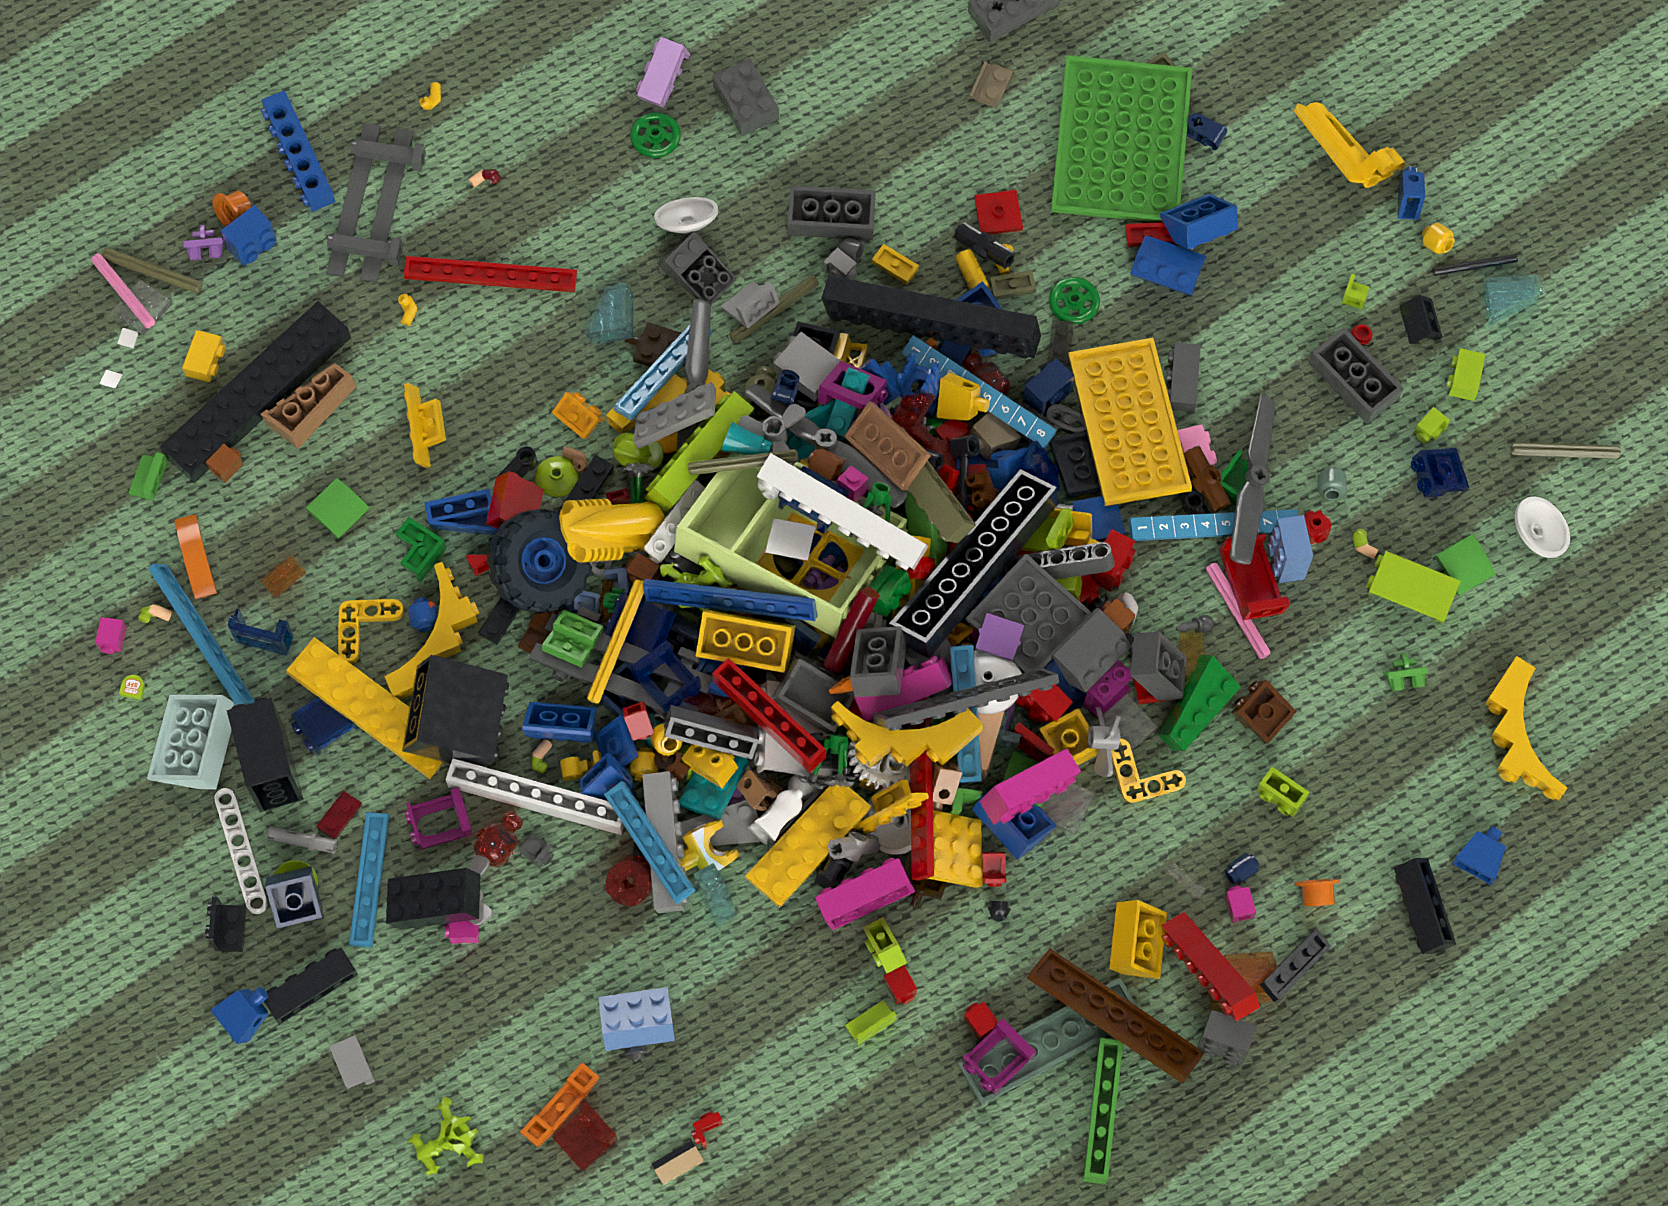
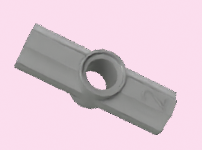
M851 831L847 837L830 840L827 848L829 849V855L834 859L846 858L857 862L861 856L877 853L880 849L879 838L874 834L862 835Z

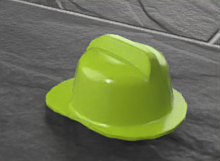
M634 433L620 434L615 438L612 445L614 457L625 467L628 463L635 464L639 462L641 465L649 463L655 469L661 464L664 457L663 449L657 441L638 449L634 444Z

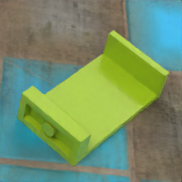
M1062 507L1057 518L1047 517L1021 550L1043 552L1062 549L1074 526L1071 509Z
M1385 551L1384 556L1379 554L1374 566L1378 568L1375 576H1370L1366 585L1370 589L1368 594L1377 595L1434 618V621L1443 624L1461 581Z

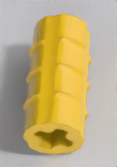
M968 249L957 254L955 260L963 274V278L967 282V287L971 290L983 281L989 289L986 276H984L973 251Z

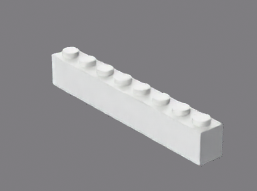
M770 453L757 475L761 480L760 484L769 490H772L773 487L781 491L779 496L789 502L792 499L800 503L799 508L808 513L812 510L819 514L818 519L828 525L832 521L838 525V531L847 536L850 533L858 537L857 542L867 548L871 544L877 548L876 553L886 559L889 556L897 560L895 564L906 571L909 567L913 570L916 568L928 547L925 543Z
M452 759L446 776L449 788L455 789L459 787L460 791L622 835L624 824L610 803L602 799L457 759Z

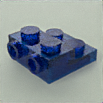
M1038 441L1030 442L1020 469L1057 487L1058 492L1060 484L1057 480V467L1052 463Z
M1457 448L1420 450L1412 457L1411 469L1417 474V488L1420 492H1423L1424 498L1443 496L1447 492L1466 491L1469 488Z

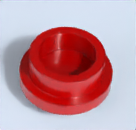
M1357 325L1351 331V335L1362 346L1367 345L1372 339V331L1367 325Z

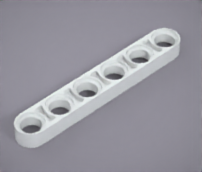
M222 788L217 791L214 798L243 897L251 913L261 914L267 909L268 902L238 802L232 790ZM224 794L232 796L231 802L227 805H222L219 802L220 797ZM229 815H236L238 817L235 825L230 826L226 824V818ZM237 835L244 837V842L240 846L232 844V839ZM242 856H248L251 860L250 864L246 867L238 865V860ZM248 877H255L257 879L256 885L252 888H247L244 885ZM254 898H261L263 900V905L259 909L251 907V901Z

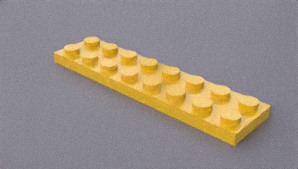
M315 637L286 670V674L427 778L431 779L443 765V761L403 752L402 748L410 707Z

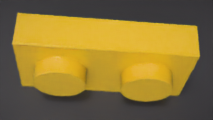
M885 244L881 246L871 261L873 265L906 285L919 270V265Z

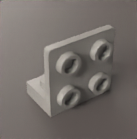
M751 282L721 307L748 329L780 304L774 285L767 282L761 287L757 283Z

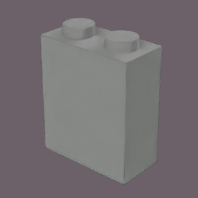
M800 332L796 337L793 336L788 341L787 348L783 353L779 352L775 356L773 366L774 372L779 376L784 369L796 372L800 377L797 389L815 402L818 399L819 385L840 360Z

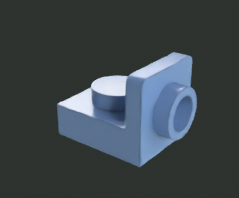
M615 566L605 570L606 581H614L615 587L625 589L624 594L629 595V581L626 569Z
M583 590L574 599L575 601L564 606L566 611L571 613H577L580 606L598 613L600 594Z

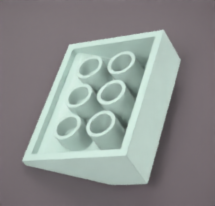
M169 695L147 779L195 789H216L232 731L226 710L232 709L235 703L223 695Z

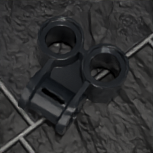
M828 855L814 883L824 889L836 888L843 881L845 874L849 871L854 861L846 858L834 859Z

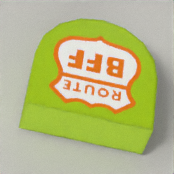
M137 675L127 676L122 681L119 695L142 700L145 690L143 680Z

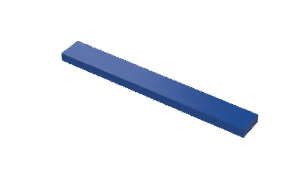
M645 579L643 582L645 599L649 602L815 621L817 618L815 599L650 579Z

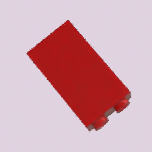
M1265 534L1257 535L1250 564H1240L1230 558L1232 537L1225 539L1219 548V553L1243 620L1283 614L1290 605L1288 596L1281 597L1263 546V542L1266 539Z

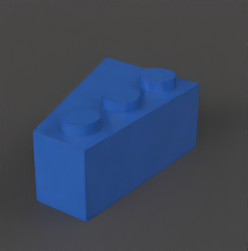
M490 488L424 502L430 528L496 535L499 530L486 524L492 499Z

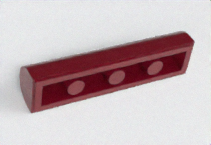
M870 586L858 592L823 663V666L832 672H843L855 646L857 629H864L880 597L879 593Z

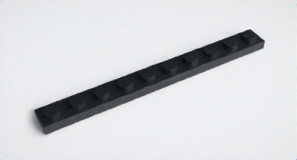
M595 455L565 501L594 499L614 469V465ZM501 597L479 629L478 635L498 645L521 609L513 606V604Z

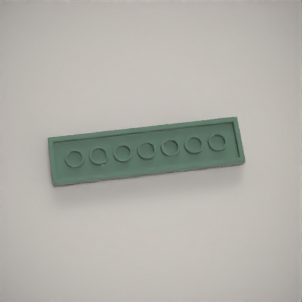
M1121 978L1105 985L1137 1006ZM1066 1006L1017 1032L1036 1051L1035 1057L995 1095L991 1090L987 1092L979 1084L980 1079L975 1074L970 1075L963 1068V1062L959 1063L958 1066L979 1104L982 1106L1098 1044L1100 1038L1107 1039L1111 1035ZM1004 1039L979 1061L978 1067L989 1078H994L1019 1053Z

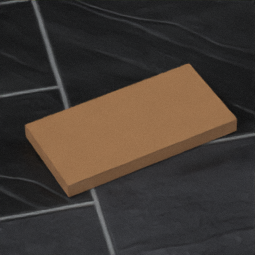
M871 401L868 402L844 436L893 483L906 491L931 456Z

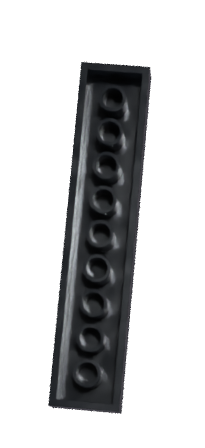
M828 276L821 297L828 316L835 321L846 320L855 325L866 324L871 325L875 329L886 328L891 329L895 333H911L919 338L924 336L932 337L939 342L946 340L959 346L970 345L979 350L990 349L995 350L999 354L1010 353L1024 359L1028 357L1035 358L1041 338L1037 316L837 276Z
M317 301L160 446L162 453L191 482L195 483L209 470L206 461L223 444L229 448L234 447L263 420L261 413L265 410L270 411L283 398L285 400L351 339L348 327Z
M1021 469L978 518L975 522L976 526L956 544L889 623L890 627L902 626L906 647L927 658L934 654L1059 504L1057 487Z

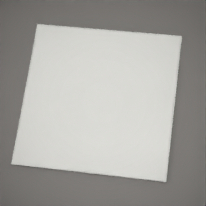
M773 518L766 553L808 561L815 526Z

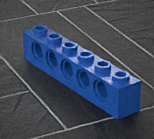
M285 90L262 99L264 108L260 109L265 121L270 120L269 130L272 137L277 136L279 140L276 144L280 154H285L287 157L284 162L288 171H293L295 177H292L296 188L302 189L303 194L300 196L305 207L309 205L313 212L335 203L333 192ZM300 150L299 153L293 154L294 151ZM305 167L308 168V169L305 170V171H301L302 168H305ZM311 185H317L314 188H308Z

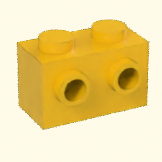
M694 744L689 747L682 757L684 763L690 766L692 771L720 788L725 786L738 769L734 761L735 757L732 754Z

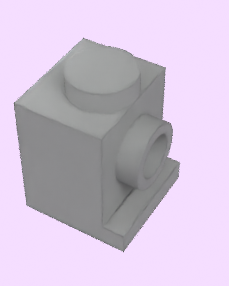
M837 247L823 262V271L827 273L830 270L831 276L853 280L857 275V263Z

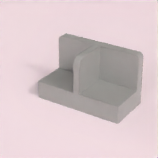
M355 1035L330 1046L347 1089L363 1082L366 1085L375 1082Z

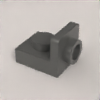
M534 833L518 849L519 853L538 868L543 864L547 865L554 857V854H552L554 852L553 846L546 844Z

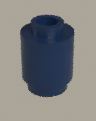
M1244 853L1228 864L1224 873L1233 885L1241 884L1258 872L1259 862L1254 855Z

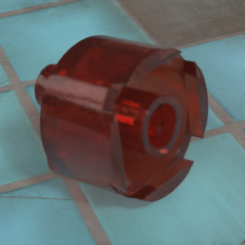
M634 855L622 858L607 874L606 892L615 902L621 905L634 907L642 903L653 891L650 864L647 859L641 856ZM630 877L633 879V884L629 882Z

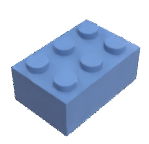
M1304 515L1277 519L1276 525L1273 527V534L1270 535L1267 551L1269 557L1273 556L1274 564H1272V571L1274 577L1278 578V583L1305 579L1311 564L1313 553Z
M668 987L598 997L605 1051L675 1041Z

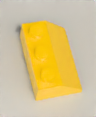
M1139 900L1117 902L1109 969L1123 975L1160 979L1164 947L1161 937L1164 933L1161 925L1166 923L1167 912Z

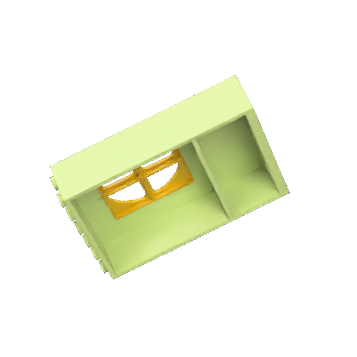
M731 453L729 457H737L742 455ZM799 462L792 465L835 491L837 482H829L806 471L808 467ZM762 467L717 472L678 524L674 552L698 564L700 556L709 555L710 558L708 560L713 565L715 564L721 568L726 580H731L732 583L747 591L815 599L816 620L803 621L836 638L858 592L869 587L886 565L892 566L894 558L889 556L886 559L877 554V548L871 544L867 548L857 542V538L854 536L850 537L837 530L838 525L832 521L829 525L818 519L819 514L812 510L808 513L799 508L800 503L794 499L789 502L781 496L775 497V499L764 497L762 495L763 492L757 486L759 481L757 475ZM881 506L879 510L884 512V515L879 517L885 520V508ZM890 511V523L907 533V519ZM773 518L815 526L814 533L822 537L809 554L808 561L799 559L803 561V565L791 580L784 578L775 566L773 554L766 553ZM829 542L836 543L844 552L848 561V570L842 573L818 560L819 555ZM810 568H816L839 581L836 586L824 590H811L799 585Z

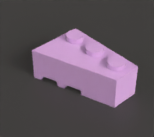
M661 37L659 42L656 41L652 50L654 55L652 60L648 61L645 66V77L643 81L640 80L636 92H638L637 96L641 100L664 108L674 88L673 84L677 74L680 75L683 70L680 68L683 59H688L690 53L684 45Z

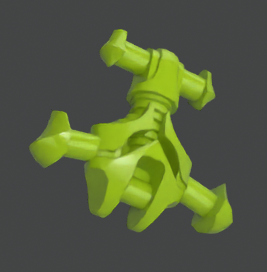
M709 555L699 557L698 564L702 565L705 569L700 572V575L687 572L681 574L673 568L675 563L660 566L661 575L665 577L668 574L676 583L712 586L714 582H717L721 588L727 589L732 585V581H727L723 576L721 568L715 564L713 565L708 560L710 558ZM678 605L680 608L691 607V606ZM699 608L700 611L702 612L701 615H700V618H702V614H703L704 611H706V610L716 611V610H715V609H708V608Z
M443 1097L442 1101L434 1107L436 1110L440 1109L443 1120L440 1121L441 1130L438 1135L439 1138L435 1140L430 1139L424 1145L420 1138L421 1133H414L408 1140V1144L413 1143L416 1148L417 1159L424 1163L428 1169L427 1175L437 1174L440 1166H436L432 1158L439 1156L444 1149H450V1151L457 1152L459 1155L463 1153L469 1159L468 1167L473 1164L483 1163V1154H476L470 1147L479 1131L477 1128L469 1129L467 1123L472 1120L470 1116L461 1118L456 1115L452 1116L449 1108L452 1100L448 1097Z

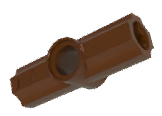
M1195 446L1184 452L1185 462L1193 475V486L1197 491L1203 493L1213 513L1229 506L1231 502L1220 484L1221 475L1214 466L1209 464L1201 447Z

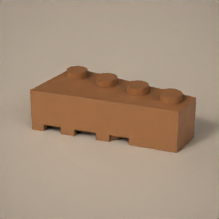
M334 363L312 378V382L305 387L300 386L293 395L286 400L283 398L276 403L277 406L270 411L265 410L261 413V416L268 427L299 449L356 388V384L351 374Z

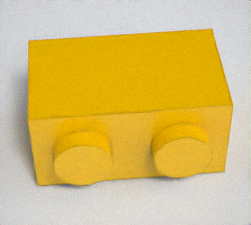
M196 330L182 367L185 376L210 382L212 376L215 377L219 368L217 362L219 357L222 358L226 349L221 336Z

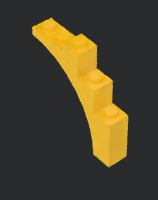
M708 369L705 385L712 382L715 386L716 406L725 394L728 396L731 394L725 391L724 378L719 373H713ZM674 374L636 416L643 411H649L663 402H669L677 396L684 394L687 387L686 379ZM614 407L606 414L607 423L620 434L627 433L635 426L636 417L630 421L614 411Z
M442 562L434 565L440 588L439 614L434 629L425 645L410 661L385 676L391 694L399 700L412 696L417 665L430 655L447 658L461 652L460 644H463L458 630L477 623L476 615L479 614L475 602L470 603L467 596L462 598L458 586L453 587L451 583L454 577L450 568H445Z
M1516 656L1485 704L1489 706L1488 709L1492 713L1504 716L1491 736L1497 746L1509 749L1496 771L1507 782L1513 781L1516 783L1521 776L1527 785L1531 787L1536 786L1543 790V794L1547 798L1559 801L1568 787L1553 777L1542 765L1531 747L1525 729L1523 716L1524 697L1528 682L1536 668Z
M839 701L831 706L833 714L831 717L838 726L843 725L848 730L846 734L854 743L858 741L854 745L856 759L862 765L866 763L870 768L890 751H892L890 753L892 758L898 764L902 762L907 767L926 750H928L926 753L933 762L938 761L943 766L983 731V723L969 708H967V711L959 713L955 717L935 726L922 729L889 731L884 727L869 723L854 715Z

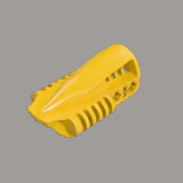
M606 498L565 501L559 514L561 532L567 543L568 553L579 563L620 560L623 553L645 551L643 549L665 519L661 508L654 502L612 505Z

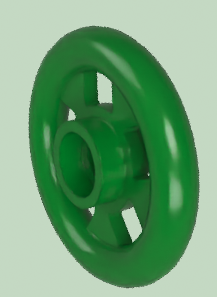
M650 112L640 116L634 122L630 132V139L634 148L640 154L650 158H661L669 155L677 148L681 138L677 122L671 116L662 112ZM659 120V125L650 126L649 121ZM669 126L672 132L666 134L664 127ZM640 128L646 129L645 136L639 135ZM653 132L659 133L657 136L652 135ZM667 140L669 144L662 148L659 144ZM646 141L653 144L651 149L644 146Z
M1068 277L1057 282L1051 289L1049 306L1055 317L1062 322L1082 324L1095 316L1100 306V297L1095 286L1086 279ZM1069 286L1071 291L1064 294L1062 289ZM1079 287L1087 290V293L1083 295V293L1078 291ZM1076 297L1078 301L1073 302L1071 298ZM1063 299L1066 307L1059 308L1057 301ZM1085 301L1091 302L1089 309L1083 307ZM1069 310H1078L1079 316L1069 315Z

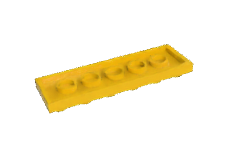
M829 786L745 875V878L780 908L829 855L827 846L830 840L846 837L868 814L872 806L850 787Z

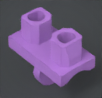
M200 225V231L192 232L193 238H201L200 240L183 241L190 260H201V248L208 247L210 258H222L223 246H225L224 239H207V237L215 236L214 230L206 231L205 225Z

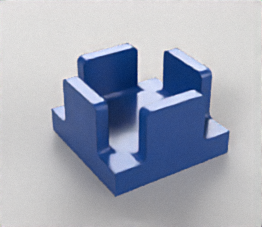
M871 358L859 367V369L887 380L886 390L888 393L884 402H880L877 405L880 409L881 403L886 406L902 393L895 385L898 373L888 361L879 366ZM867 383L863 395L874 392L873 386Z
M1021 448L1016 451L1001 450L991 454V460H998L999 468L985 469L989 471L993 486L999 490L1000 494L1020 469L1033 475L1030 448Z

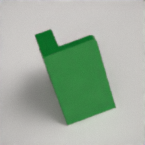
M1241 450L1236 453L1221 474L1220 481L1230 502L1235 506L1237 495L1246 483L1245 474L1248 471V462L1241 458L1243 454Z
M410 517L406 519L396 532L397 538L412 547L400 564L415 574L417 581L421 583L447 549L445 540Z

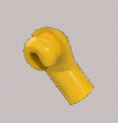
M431 83L430 95L420 99L419 104L424 110H432L441 102L440 83Z

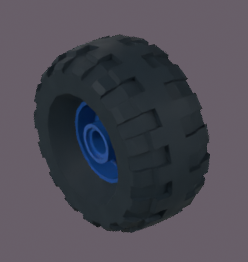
M534 509L518 513L499 527V531L492 537L489 546L491 549L490 554L487 555V565L490 567L491 574L489 577L491 582L496 586L499 591L498 593L504 600L522 610L549 612L567 606L575 601L574 599L578 594L583 592L587 586V578L591 576L592 566L590 562L579 563L568 553L567 543L561 532L560 513L557 511Z

